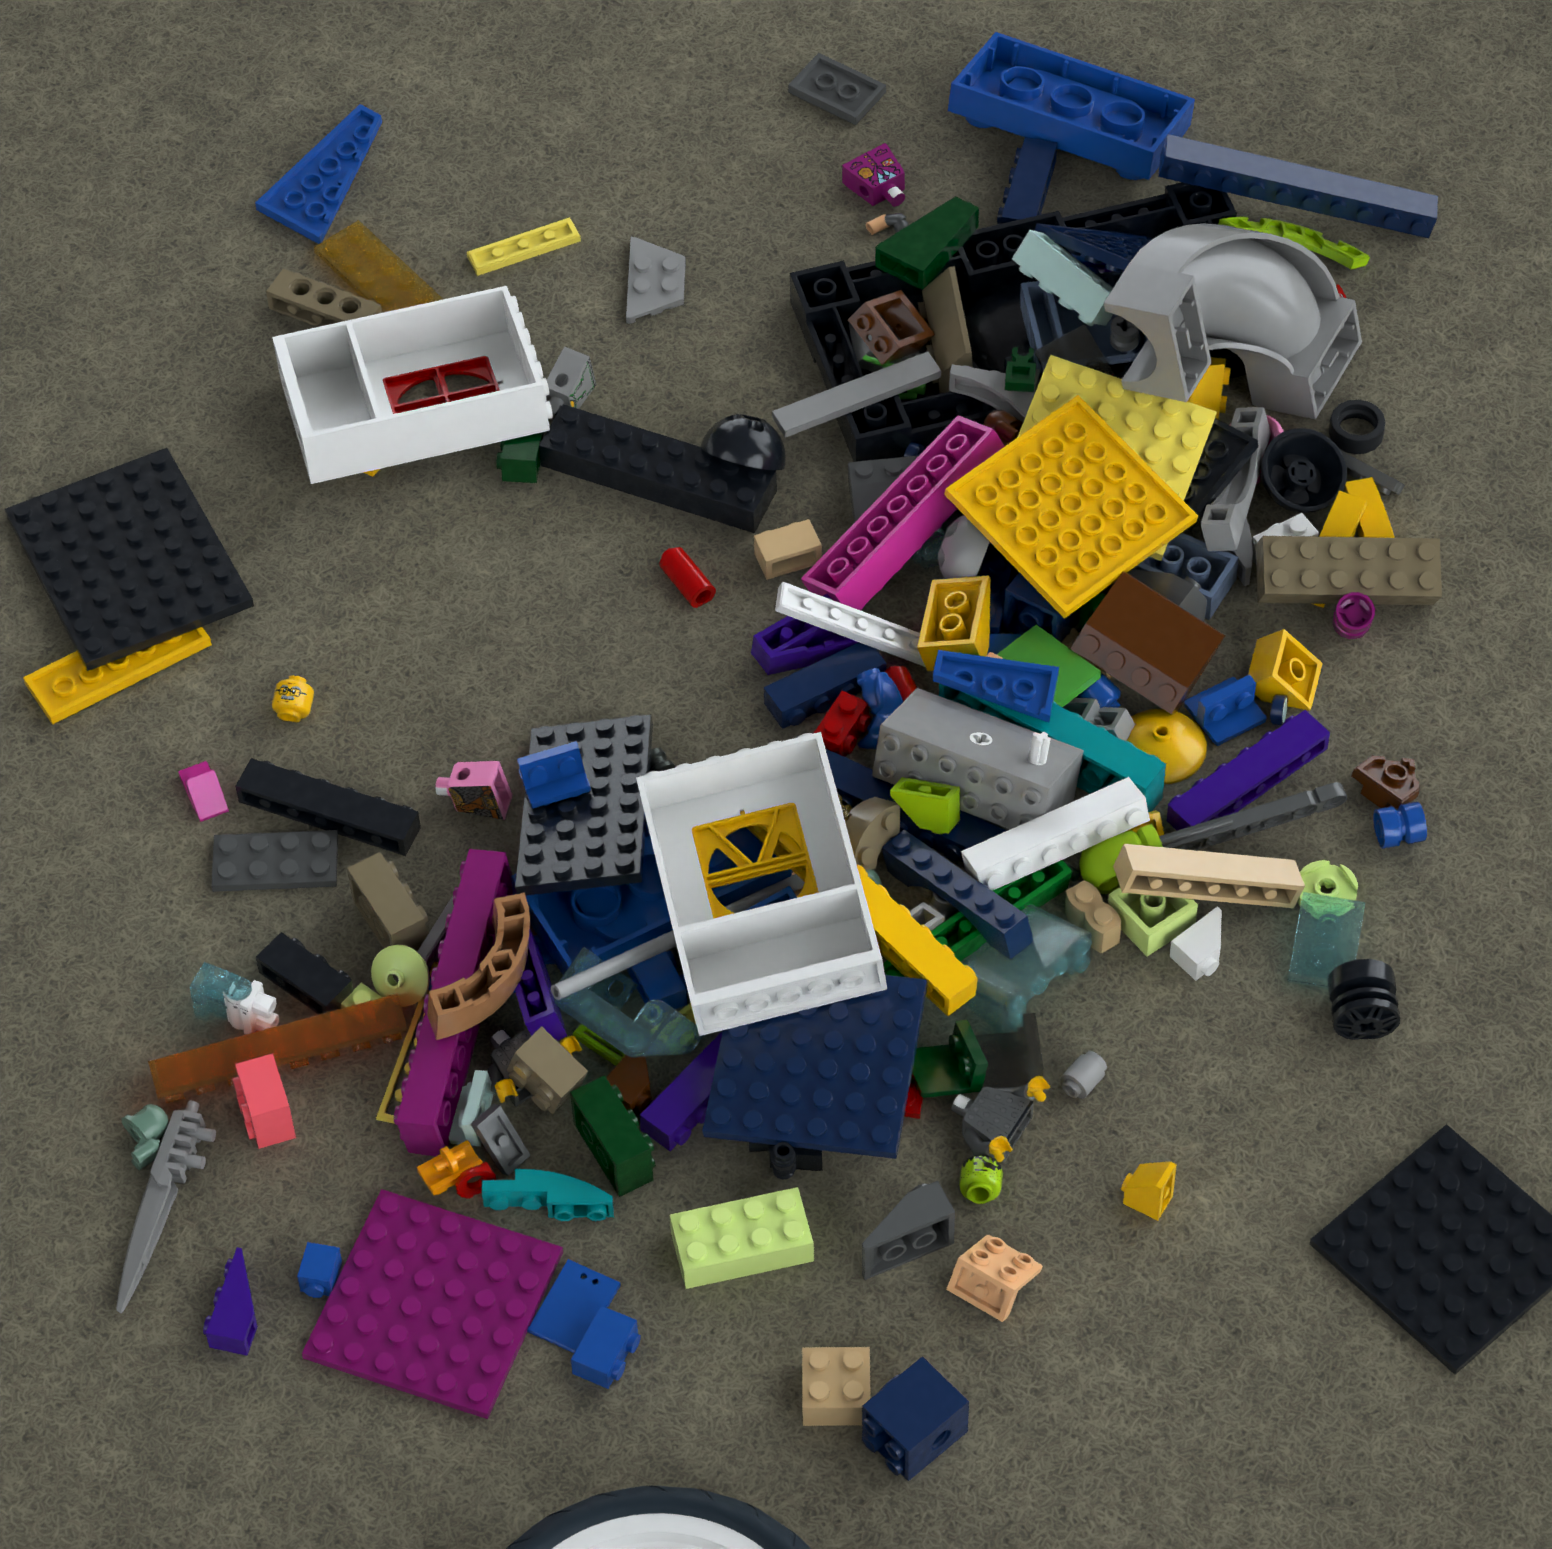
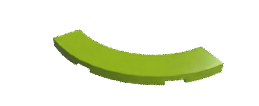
M1248 217L1223 218L1218 223V225L1237 227L1288 238L1303 245L1310 251L1344 265L1350 270L1366 266L1370 259L1366 253L1341 240L1336 244L1322 237L1323 233L1293 223L1261 218L1260 222L1248 221Z

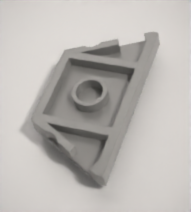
M631 237L626 311L627 324L636 322V318L650 314L653 316L662 313L665 309H673L684 304L685 256L639 238Z

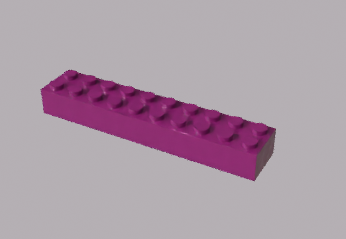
M469 849L466 861L461 862V881L459 887H455L453 891L454 907L452 914L449 913L446 917L445 928L447 933L445 940H441L439 944L438 967H434L432 970L431 990L450 985L463 977L466 980L479 969V964L487 956L492 946H494L496 941L492 925L494 899L513 895L512 871L505 852ZM427 994L424 999L423 1022H419L417 1025L416 1049H412L409 1055L410 1071L408 1077H404L402 1081L401 1093L403 1097L401 1105H397L395 1108L394 1124L398 1125L400 1139L404 1141L409 1153L438 1156L440 1155L441 1148L449 1147V1135L462 1087L466 1082L481 1023L453 1036L436 1040L427 1016L429 996Z

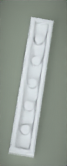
M782 582L778 587L775 611L925 667L917 649L919 632Z

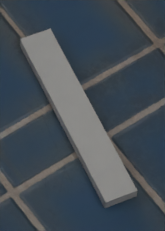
M927 351L772 411V418L786 438L941 378V369Z

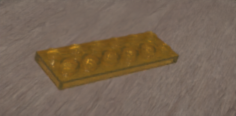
M359 220L314 246V252L362 298L380 304L382 313L443 300L437 292Z

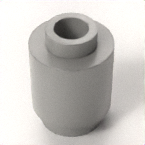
M1092 1051L1081 1054L1061 1076L1062 1088L1065 1093L1072 1098H1086L1105 1076L1106 1062L1101 1056Z

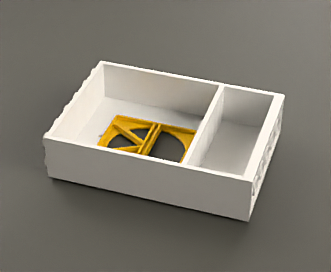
M821 732L814 734L805 733L794 739L773 741L765 746L753 749L744 748L733 754L721 757L712 756L705 761L692 764L684 763L672 769L660 772L651 771L644 776L636 777L699 1036L887 990L879 945ZM749 826L769 827L758 860L755 863L747 858L726 837L734 831ZM782 832L791 837L801 849L799 852L772 858ZM715 849H720L738 866L709 874V864ZM806 865L804 886L799 896L794 899L734 913L723 906L712 891V888Z

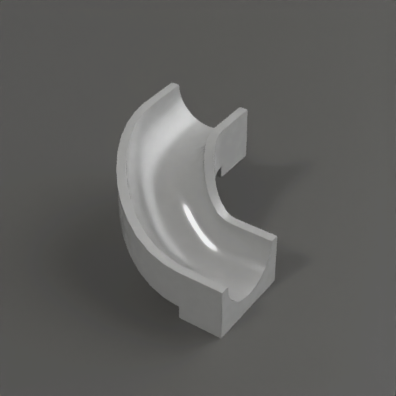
M1206 223L1185 225L1155 237L1142 247L1131 260L1104 301L1106 312L1128 320L1148 338L1121 380L1123 389L1182 402L1188 401L1210 366L1211 357L1209 350L1227 348L1237 354L1245 365L1252 405L1316 420L1362 343L1355 300L1339 297L1335 281L1328 268L1314 253L1288 238L1226 225Z

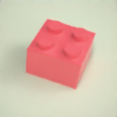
M273 1053L235 1064L238 1077H234L232 1080L240 1112L245 1120L244 1124L249 1140L255 1138L258 1149L295 1139L296 1135L289 1103Z

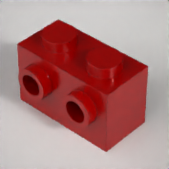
M841 691L814 731V733L821 732L826 749L843 757L852 753L857 739L862 732L867 730L871 722L868 704L861 698Z

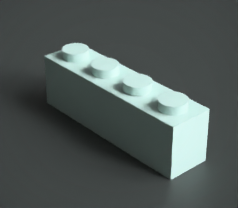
M1029 230L1012 260L1020 265L1019 271L1030 278L1035 277L1040 281L1038 286L1050 294H1056L1059 297L1058 302L1067 309L1077 311L1079 313L1078 318L1089 326L1094 324L1106 326L1113 314L1105 311L1104 301L1113 287L1063 247L1056 244L1046 234Z

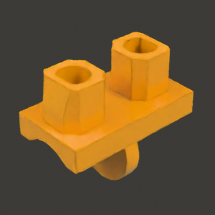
M466 1140L451 1149L447 1146L441 1148L440 1155L417 1166V1172L434 1196L447 1191L449 1187L456 1183L458 1176L463 1171L478 1166L483 1161L477 1156L470 1142Z

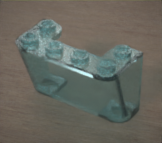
M1033 904L1027 905L1021 911L1028 916L1034 942L1011 960L989 945L988 942L975 951L962 963L963 965L970 966L978 978L976 995L964 1005L1005 1037L1012 1030L1017 1032L1027 1020L1025 1014L1028 1001L1035 994L1040 995L1043 993L1049 981L1056 975L1060 976L1065 972L1070 975L1076 972L1082 973L1088 967L1091 961V932Z
M583 947L559 982L604 961ZM620 972L560 1000H556L553 997L555 1004L561 1010L630 1057L686 1055L695 1049L704 1036H699L696 1024L660 1000L647 1002L634 1020L622 1013L620 1010L638 984ZM616 981H621L624 985L623 992L617 997H611L609 993L611 985Z

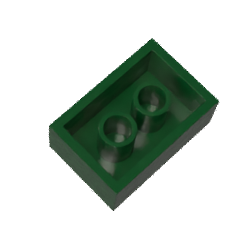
M604 1075L571 1091L573 1124L617 1195L621 1197L653 1181V1168L656 1167L651 1152L654 1151L653 1143L647 1133L642 1134L638 1129L639 1123L633 1110H626L622 1103L623 1097L617 1085L611 1086Z

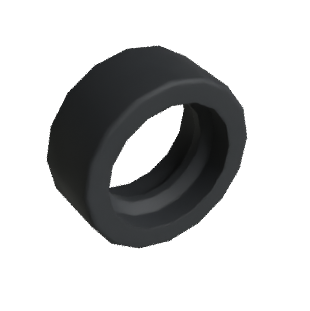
M1358 399L1343 402L1332 412L1329 425L1330 439L1339 449L1347 453L1366 454L1371 452L1382 443L1386 423L1384 414L1376 405L1368 401ZM1349 418H1359L1371 423L1374 430L1366 435H1354L1344 431L1340 424Z

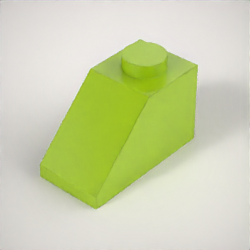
M901 777L890 790V796L920 829L931 830L935 834H949L960 821V787Z

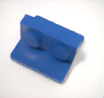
M1250 674L1239 680L1231 677L1184 701V707L1216 746L1265 723L1267 718L1254 701L1256 682Z
M577 741L517 759L519 775L532 808L543 805L547 806L553 802L577 797L591 791Z

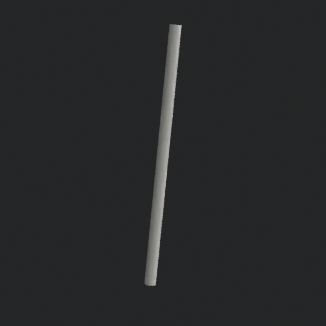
M795 874L725 907L734 913L742 912L788 886L795 892L803 888L805 882ZM673 930L552 985L551 993L556 1000L565 998L677 946Z

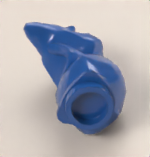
M874 668L857 675V683L862 689L863 700L868 704L873 715V719L867 728L868 734L858 743L859 748L877 749L880 725L903 703L901 694L894 681L886 672H880L879 668Z

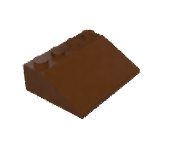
M1123 571L1086 622L1070 649L1170 714H1174L1184 704V701L1226 635Z

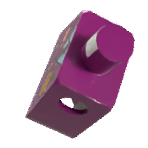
M886 143L842 165V183L872 206L887 199L892 206L896 207L905 200V194L902 192L905 190V173Z

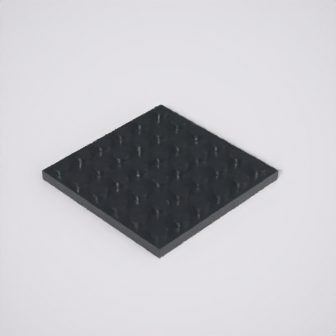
M1447 1124L1310 1239V1245L1455 1375L1552 1290V1215Z

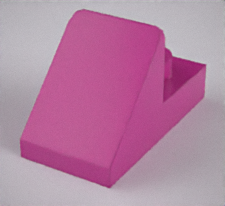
M207 761L178 771L179 778L200 822L229 812L217 775L214 770L210 769Z

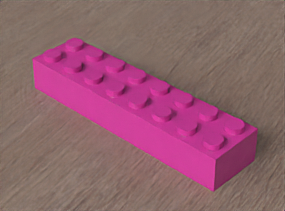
M958 415L801 578L809 592L820 596L828 594L833 601L861 611L869 600L883 588L896 572L901 570L911 556L920 550L932 534L940 529L942 524L958 509L944 495L945 489L1005 447L995 430Z

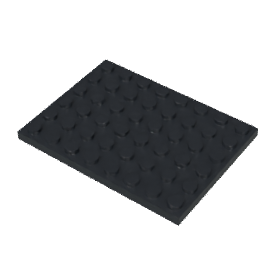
M168 448L5 508L6 516L87 671L254 607L252 596Z

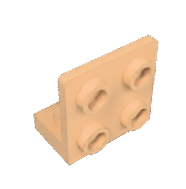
M986 1235L958 1258L946 1290L1003 1322L1011 1312L1018 1291L1037 1276L1043 1266L1034 1261L1030 1255L1020 1253L1006 1245L1002 1239Z

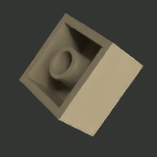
M542 1026L514 1053L507 1068V1071L510 1073L509 1078L513 1080L514 1084L521 1089L523 1087L533 1095L532 1100L541 1110H548L552 1115L571 1097L570 1092L582 1085L588 1073V1070Z

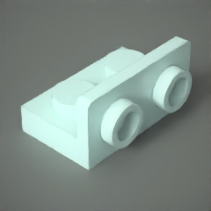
M475 1070L472 1082H468L467 1086L462 1087L449 1135L451 1144H461L468 1140L471 1146H481V1141L472 1128L471 1123L485 1112L492 1103L494 1094L491 1092L492 1083L488 1071Z

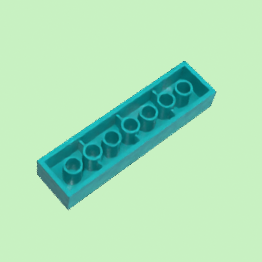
M939 684V696L1039 734L1046 732L1050 738L1084 750L1077 787L1089 794L1129 777L1146 797L1148 812L1153 811L1162 800L1166 763L1162 762L1157 756L1149 755L1136 748L1131 742L1123 741L1110 734L1105 728L1086 721L1079 714L1062 708L1055 701H1053L1050 722L1048 723Z

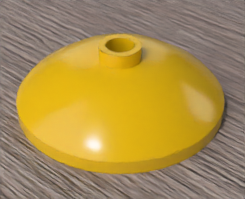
M1149 709L1131 716L1135 726L1127 741L1143 752L1155 755L1162 762L1166 763L1164 785L1186 780L1202 766L1207 751L1206 739L1201 728L1191 718L1180 712L1170 714L1164 709Z

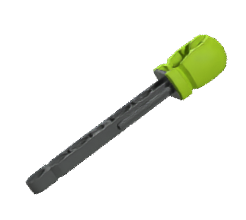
M1334 782L1317 787L1311 791L1294 794L1162 836L1158 835L1152 824L1140 827L1137 833L1132 830L1125 831L1082 851L1079 861L1081 876L1083 880L1094 885L1100 894H1109L1120 887L1113 865L1123 844L1197 851L1304 818L1315 812L1320 813L1333 809L1346 802L1348 797L1342 783Z

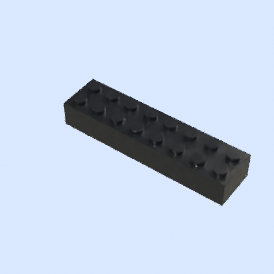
M564 404L549 427L550 431H547L539 445L542 467L755 533L777 492L776 470H765L733 463L703 451L700 446Z

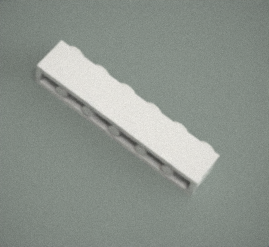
M1127 777L961 851L966 873L990 890L998 889L1150 821L1146 797L1133 781Z

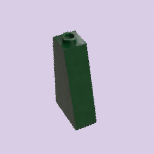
M956 196L879 243L875 247V267L923 290L979 227V207Z

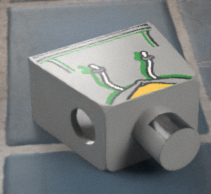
M567 347L563 348L547 378L549 395L546 398L550 402L553 418H550L551 420L555 419L563 404L579 409L597 385L590 357Z

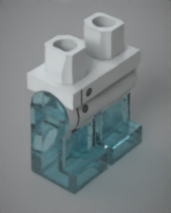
M203 963L190 985L195 1018L207 1022L210 1015L230 1022L232 1027L244 1030V1034L253 1037L256 1030L272 1035L279 1023V1015L273 1013L277 1002L275 997L264 994L263 983L254 980L251 984L244 977L209 963Z

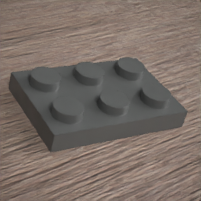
M818 53L788 85V93L857 125L886 93V84Z

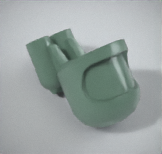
M147 1104L133 1116L127 1114L122 1118L124 1128L138 1143L131 1153L133 1157L131 1161L139 1171L155 1160L161 1145L159 1139L164 1136L169 1124L165 1111L154 1104Z

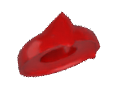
M485 1161L478 1166L463 1171L455 1183L457 1194L462 1198L470 1199L474 1195L482 1193V1180H497L490 1165ZM475 1176H481L479 1180L472 1183H468V1180H470L471 1178Z

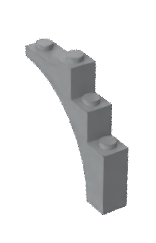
M952 364L949 391L971 396L993 406L997 410L1006 411L1024 422L1039 384L1040 370L1036 369L1034 392L1006 391V373Z

